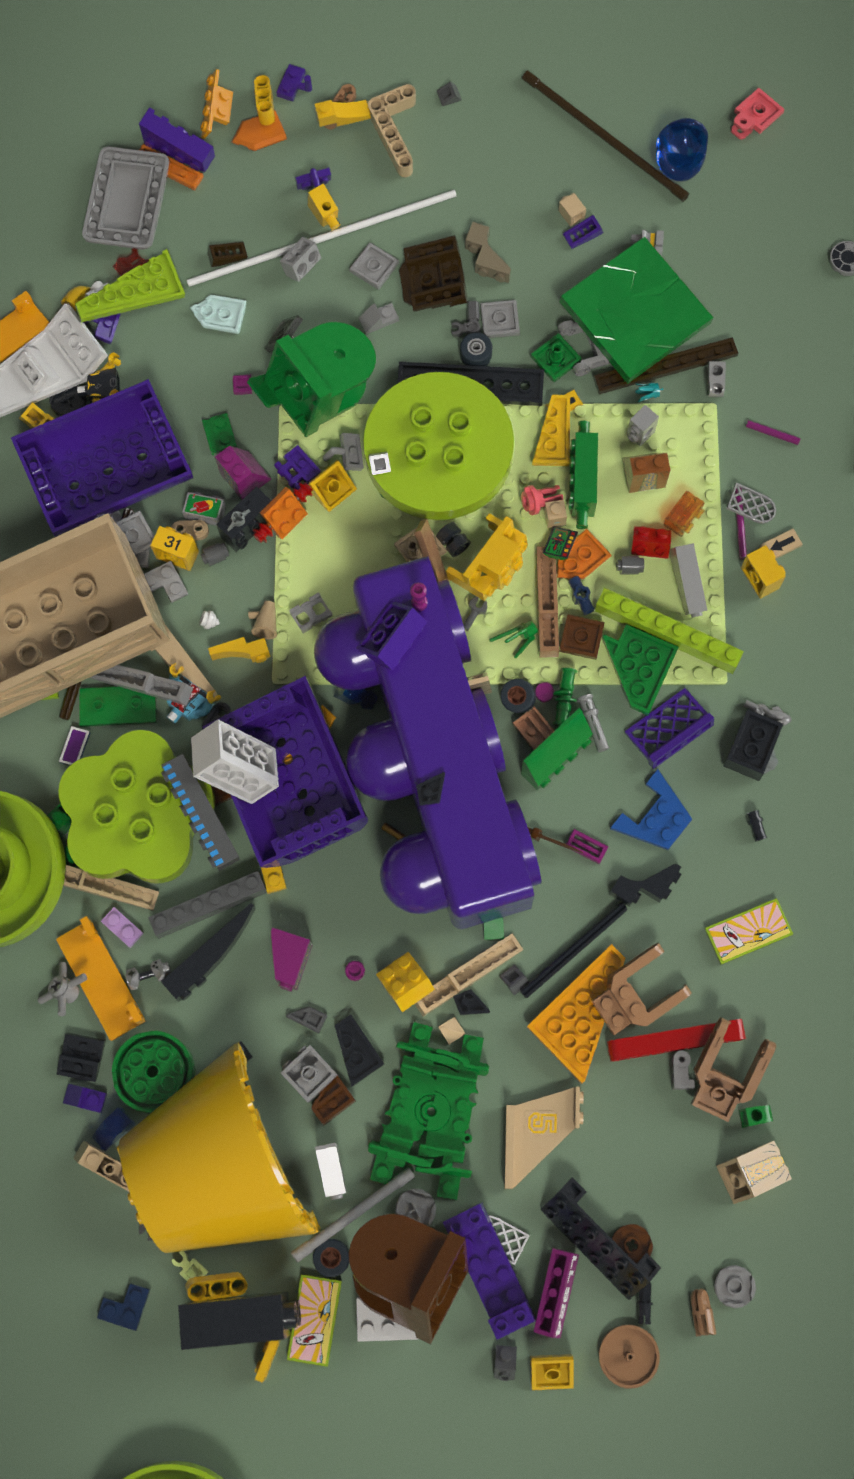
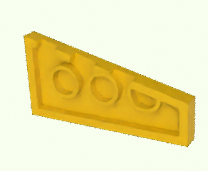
M552 395L532 465L569 466L570 395Z

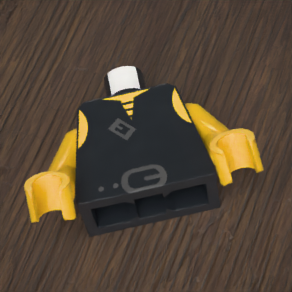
M114 352L110 353L108 362L101 369L87 376V386L77 387L78 396L88 397L90 403H93L119 392L120 378L115 366L121 365V360L118 359L120 356Z

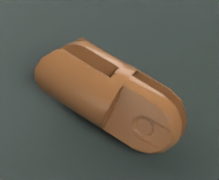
M695 1289L691 1293L696 1336L716 1335L714 1316L708 1293L704 1289Z

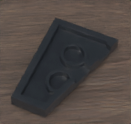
M351 1014L334 1025L350 1084L353 1087L385 1064Z

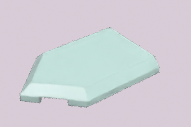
M210 295L199 304L191 306L190 309L203 328L239 334L246 309V301Z

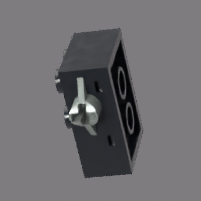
M256 486L216 524L221 539L235 552L239 549H244L248 541L253 537V529L258 530L260 528L259 523L267 524L260 512L272 500Z
M747 709L723 767L760 781L764 774L774 770L778 764L774 747L783 723Z

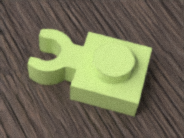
M184 1251L179 1252L183 1256L182 1262L179 1263L176 1259H172V1263L175 1266L183 1268L179 1274L186 1281L193 1277L206 1276L209 1273L195 1258L189 1261L188 1255Z

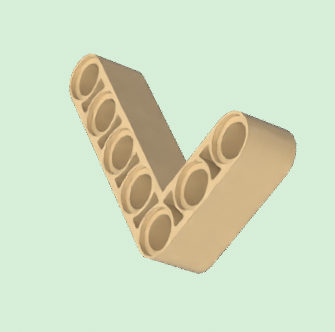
M410 84L370 99L368 102L371 121L396 171L401 177L411 176L413 173V160L391 116L412 108L416 104V90Z

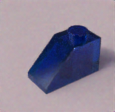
M118 1107L101 1123L92 1138L106 1152L135 1122L122 1108Z

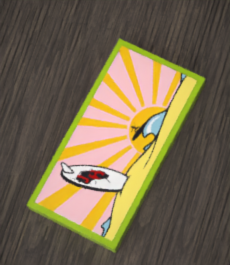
M777 898L704 929L720 965L793 935Z
M301 1274L297 1300L300 1302L301 1326L292 1328L287 1360L328 1367L342 1281Z

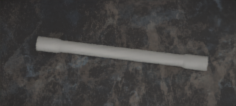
M407 1167L390 1182L309 1241L294 1249L291 1254L298 1263L315 1248L396 1189L401 1188L415 1178L411 1169Z

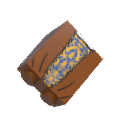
M658 452L624 457L622 459L629 493L666 488L670 474L667 453Z

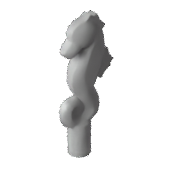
M748 700L744 704L745 708L761 715L765 714L766 717L773 720H778V722L783 723V726H786L792 720L790 715L784 713L779 706L773 707L770 710L764 704H755Z

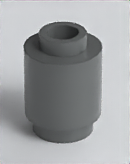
M218 542L202 549L203 553L200 554L204 564L209 566L226 560V557L230 556L224 542L221 544Z
M620 556V559L616 560V570L620 572V575H638L643 573L644 558H639V556Z

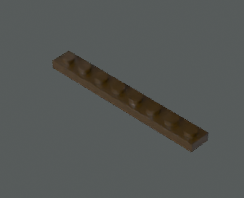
M733 337L667 355L628 384L616 370L594 375V381L600 395L636 385V383L639 384L708 365L709 361L719 362L737 357L738 350Z

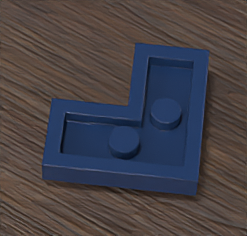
M130 1283L124 1303L106 1297L103 1298L97 1319L137 1331L151 1289Z

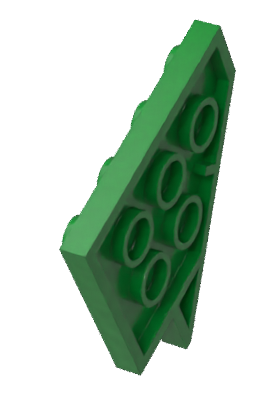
M626 624L619 641L607 635H603L602 640L630 708L648 716L679 647Z

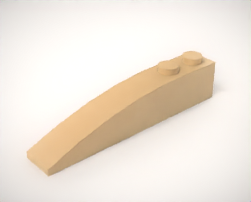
M164 624L171 641L150 651L155 650L169 667L176 663V671H178L179 667L183 666L184 671L178 675L184 676L207 693L214 690ZM216 691L213 693L214 698L218 695Z

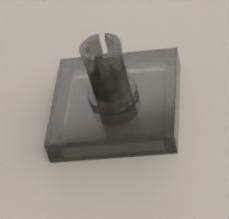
M296 315L282 320L264 349L271 353L277 340L287 335L291 339L294 338L293 334L303 319Z

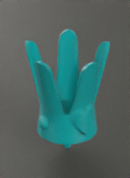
M636 383V385L642 387H639L635 393L648 394L638 400V402L652 397H660V390H663V388L660 389L658 383Z

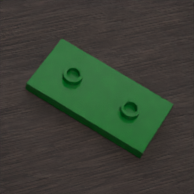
M122 687L79 689L80 727L157 723L156 697Z

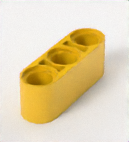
M260 75L254 79L256 109L260 123L262 125H270L275 121L273 94L269 77Z
M230 1272L190 1278L185 1285V1289L192 1301H205L243 1295L248 1285L241 1273ZM235 1280H241L242 1283L239 1287H232ZM214 1283H221V1287L218 1290L211 1289ZM196 1285L201 1286V1289H200L199 1292H197V1293H191V1292H190V1291H191V1288H192L193 1286H196Z

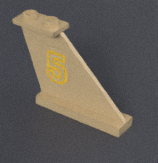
M574 1087L519 1105H506L504 1189H513L574 1129H579L580 1124H583V1112H580V1104H583L584 1093L580 1092V1087Z

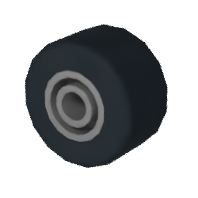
M471 333L464 337L460 344L462 362L465 365L472 366L488 365L492 359L493 345L491 340L482 333Z

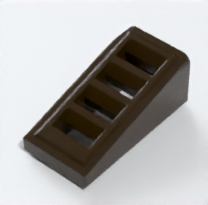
M244 242L209 245L208 258L211 267L226 265L247 259L248 257Z

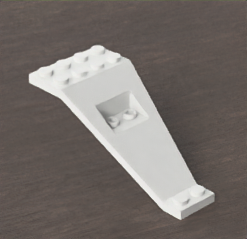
M65 303L42 332L0 364V417L27 407L32 402H39L87 382V376L94 373L108 356L83 322L81 323L79 316L70 304Z

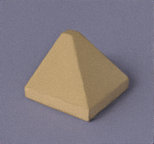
M455 1017L438 1027L449 1045L466 1034Z

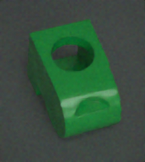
M770 1105L739 1110L742 1128L773 1121Z

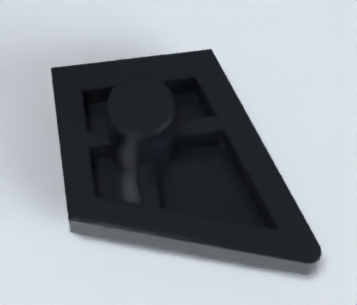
M445 772L416 785L419 806L440 803Z
M472 989L453 996L460 1015L490 1013V1010Z

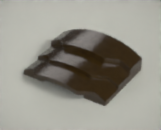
M455 235L403 248L405 262L399 269L404 303L412 306L413 312L428 308L434 309L447 305L453 307L468 303L463 265Z

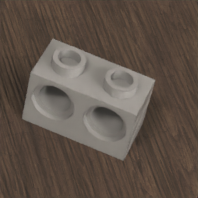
M302 237L280 260L285 275L299 282L321 259V255L315 242Z

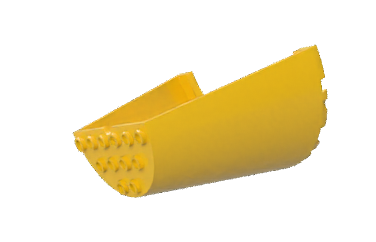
M239 1042L232 1045L125 1134L117 1146L122 1174L130 1192L127 1194L128 1200L131 1205L136 1207V1218L139 1224L145 1226L156 1246L164 1253L312 1235L318 1233L321 1229L313 1210L308 1212L303 1208L299 1199L294 1198L292 1195L294 1191L289 1185L260 1119L258 1109H255L253 1105L255 1100L251 1086L245 1087L244 1082L249 1080L246 1072L247 1059Z

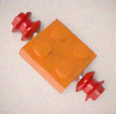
M299 483L300 488L298 490L294 488L293 493L289 488L285 487L260 512L267 524L259 523L260 528L258 530L253 529V536L258 542L261 543L263 541L267 543L266 537H273L272 530L278 538L283 540L308 514L300 504V502H307V496H313L311 493L313 490L307 483Z

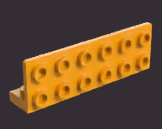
M24 291L12 300L15 310L0 320V363L22 348L50 323L35 306L27 291Z
M86 916L80 919L81 925L61 935L56 941L75 976L77 977L82 973L86 974L87 980L80 985L109 1040L113 1041L143 1024L146 1020L93 922Z

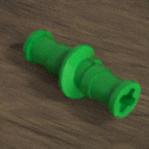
M560 669L562 675L559 691L553 692V695L557 697L554 699L557 701L555 721H553L552 725L560 726L565 722L571 712V702H577V699L572 697L575 674L578 672L576 669Z

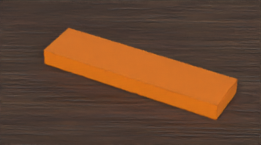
M144 144L139 149L140 151L160 153ZM168 157L169 169L167 177L195 191L204 178L203 173Z

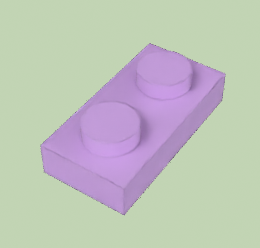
M115 907L101 920L129 948L144 934Z

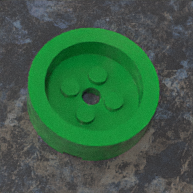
M148 1031L136 1034L129 1038L115 1055L112 1065L114 1088L118 1096L128 1106L151 1114L195 1077L193 1057L184 1043L168 1033ZM151 1066H156L158 1069L157 1076L149 1077L147 1074V1070Z

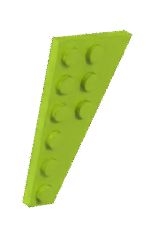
M166 249L159 256L150 258L149 262L144 265H139L120 276L112 284L105 285L97 293H92L75 303V307L82 323L185 298V292L168 249Z

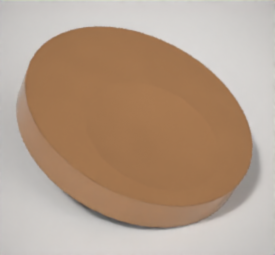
M627 1324L617 1326L605 1335L599 1347V1363L603 1373L611 1382L623 1388H638L648 1383L657 1372L660 1361L659 1349L654 1338L646 1330L636 1325Z

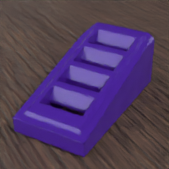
M592 215L564 232L563 236L571 249L600 236L603 234V230L595 216ZM593 225L594 230H591L589 226ZM584 228L587 229V231L589 232L588 234H585V232L583 231ZM580 231L583 237L579 238L576 232ZM570 235H574L576 238L575 242H573Z

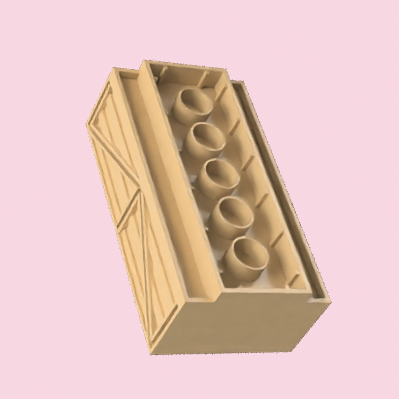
M108 513L0 562V718L171 641L139 561L134 555L126 535Z

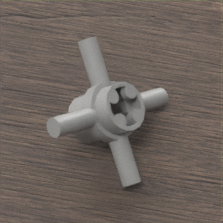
M59 963V976L51 980L48 992L38 997L39 1004L55 998L58 1000V1015L65 1016L66 1003L70 1004L76 1000L79 995V987L77 985L87 980L86 974L82 973L70 980L67 978V963Z

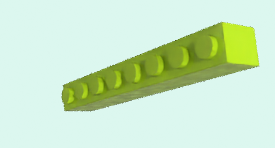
M606 588L603 589L596 604L595 612L679 647L678 650L731 674L734 673L744 651Z

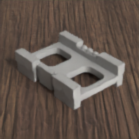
M319 592L310 597V601L289 610L290 615L303 634L312 629V626H315V624L318 625V622L321 623V620L325 621L333 616ZM320 602L326 611L316 615L312 607ZM302 612H305L310 619L304 625H301L296 619V616Z

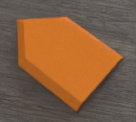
M274 109L275 121L270 125H262L258 116L242 121L232 143L257 151L287 140V137Z
M586 529L576 537L568 559L558 560L557 578L579 576L580 579H585L612 555Z

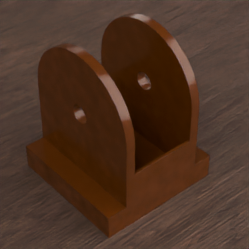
M386 1214L366 1222L356 1232L349 1249V1263L353 1273L354 1286L362 1303L371 1311L415 1332L416 1338L431 1345L468 1274L466 1239L451 1231L446 1235L404 1215Z

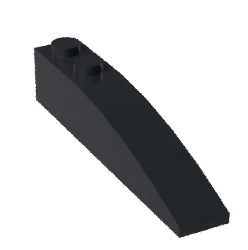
M252 903L245 907L161 981L178 1002L181 999L184 1001L190 997L191 991L196 986L198 988L207 981L206 977L212 973L234 947L256 909Z

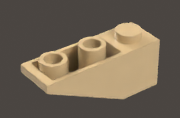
M83 1141L73 1159L78 1164L129 1192L126 1180L122 1174L121 1162L88 1142Z

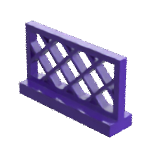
M684 688L649 713L648 716H645L627 729L625 734L649 761V765L655 769L714 726V717L710 712L707 713L688 690ZM685 695L689 699V706L677 705L678 699ZM675 708L674 717L662 716L663 710ZM677 709L688 710L687 718L676 717ZM690 710L699 711L702 716L698 719H691ZM650 719H660L659 728L648 727V721ZM662 720L673 721L672 729L661 728ZM675 721L687 722L686 728L676 730ZM644 730V738H635L632 732ZM647 731L658 732L657 740L646 739ZM660 732L672 733L671 739L668 741L659 740ZM645 743L656 744V750L649 754L644 749Z

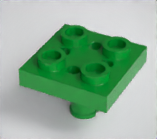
M559 333L531 353V358L541 369H544V373L553 383L572 370L582 360Z

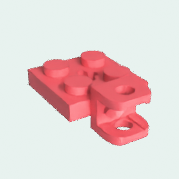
M758 88L735 108L734 113L737 116L734 119L731 133L740 140L750 135L753 129L761 134L784 113L785 109ZM755 109H757V110H760V109H761V110H763V111H762V113H758V112H756ZM741 129L743 133H739L737 130Z

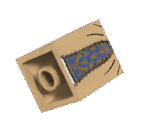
M774 1141L716 1166L733 1204L756 1197L792 1179L789 1169L785 1165L780 1155V1150Z

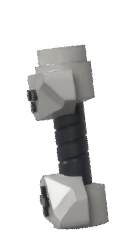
M159 959L151 963L150 970L138 973L136 968H132L126 971L125 977L129 988L135 990L138 989L140 981L155 976L160 982L171 973L168 962L164 963Z

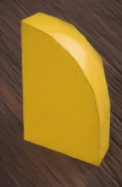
M87 286L72 288L61 300V304H70L76 312L75 303L85 298V294L91 288Z

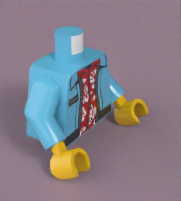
M176 663L171 665L169 679L186 683L193 690L187 706L166 701L168 706L172 708L167 718L176 724L181 716L191 721L192 719L208 715L215 704L214 702L219 701L221 696L217 695L214 698L213 693L215 690L206 693L181 675L179 677L178 674L184 671L183 666L179 667L178 671H176Z

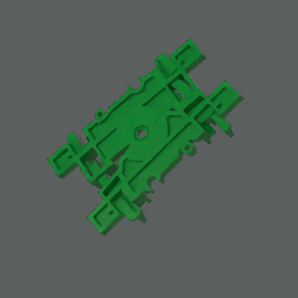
M414 1022L408 1043L400 1041L396 1044V1048L415 1054L414 1058L404 1055L400 1070L403 1076L396 1075L393 1077V1084L400 1087L394 1091L390 1109L385 1112V1115L391 1117V1123L388 1125L382 1124L384 1131L382 1132L380 1142L372 1140L368 1144V1152L377 1155L370 1180L387 1184L392 1179L395 1166L404 1168L406 1162L416 1166V1172L440 1176L437 1197L457 1200L461 1177L470 1178L472 1175L471 1170L454 1168L452 1165L453 1162L463 1164L466 1149L463 1142L469 1144L472 1141V1136L469 1133L464 1134L469 1129L472 1108L476 1106V1103H472L469 1100V1096L472 1093L478 1094L476 1089L477 1076H487L489 1072V1065L480 1063L484 1038L464 1034L461 1054L428 1047L433 1027ZM397 1078L400 1079L399 1083L395 1082ZM428 1108H434L435 1113L429 1115L427 1113ZM423 1131H427L425 1145H419L418 1157L409 1155L413 1143L421 1139ZM466 1136H469V1141L465 1140ZM444 1156L442 1167L431 1168L434 1159L422 1158Z

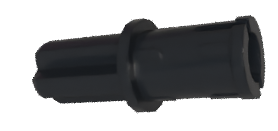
M651 1282L639 1291V1301H637L639 1305L638 1324L644 1323V1315L645 1325L651 1324V1305H653V1302H651Z

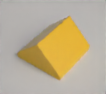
M338 460L309 482V486L313 490L311 493L328 512L357 490Z
M572 1354L530 1356L532 1390L574 1388V1358Z

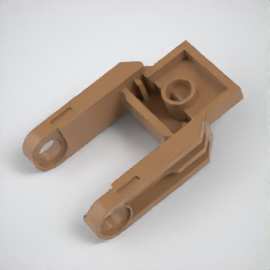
M659 943L650 946L610 974L607 980V990L591 1001L613 1035H616L630 1024L638 1026L650 1025L692 994L685 984L683 988L673 994H668L646 1010L645 1005L631 984L627 982V978L664 952Z
M720 1017L693 1071L699 1087L691 1104L729 1122L738 1103L752 1100L775 1052L776 1043L764 1039L743 1082L740 1083L737 1079L711 1068L724 1042L723 1037L729 1024H731L730 1021Z

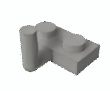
M342 433L340 435L341 447H331L323 455V460L328 462L335 454L342 455L344 470L361 471L364 466L360 435Z

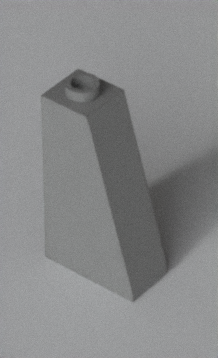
M694 543L670 549L669 555L685 615L691 614L692 618L702 616V612L708 610Z

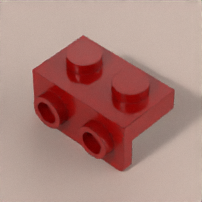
M634 526L632 555L668 559L671 546V530Z

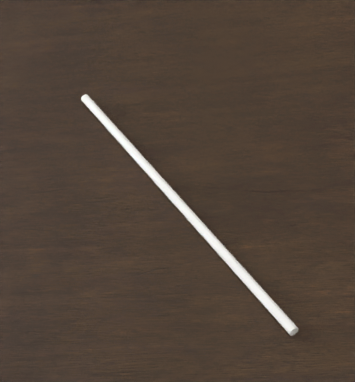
M451 190L309 238V240L318 244L456 197V192ZM295 244L188 279V286L190 287L285 255Z

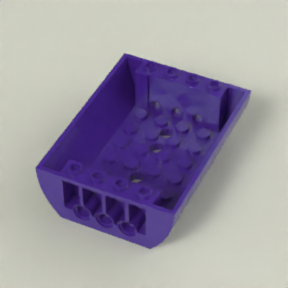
M306 676L217 719L276 748L279 787L253 804L231 795L260 867L271 868L296 862L362 830L368 823V817ZM213 722L203 726V729L211 725ZM284 737L286 743L280 748L277 746V741ZM291 754L293 761L291 764L286 765L284 758ZM302 789H306L308 793L305 799L299 798V792ZM313 806L315 813L308 817L306 810L308 807Z

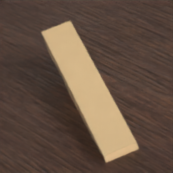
M487 672L468 677L471 690L482 688L484 694L492 693Z
M66 865L63 886L148 910H154L159 894L158 891L115 878H96L88 875L81 869Z
M513 933L434 984L435 990L415 1003V1006L423 1017L453 998V996L459 994L523 951V948Z

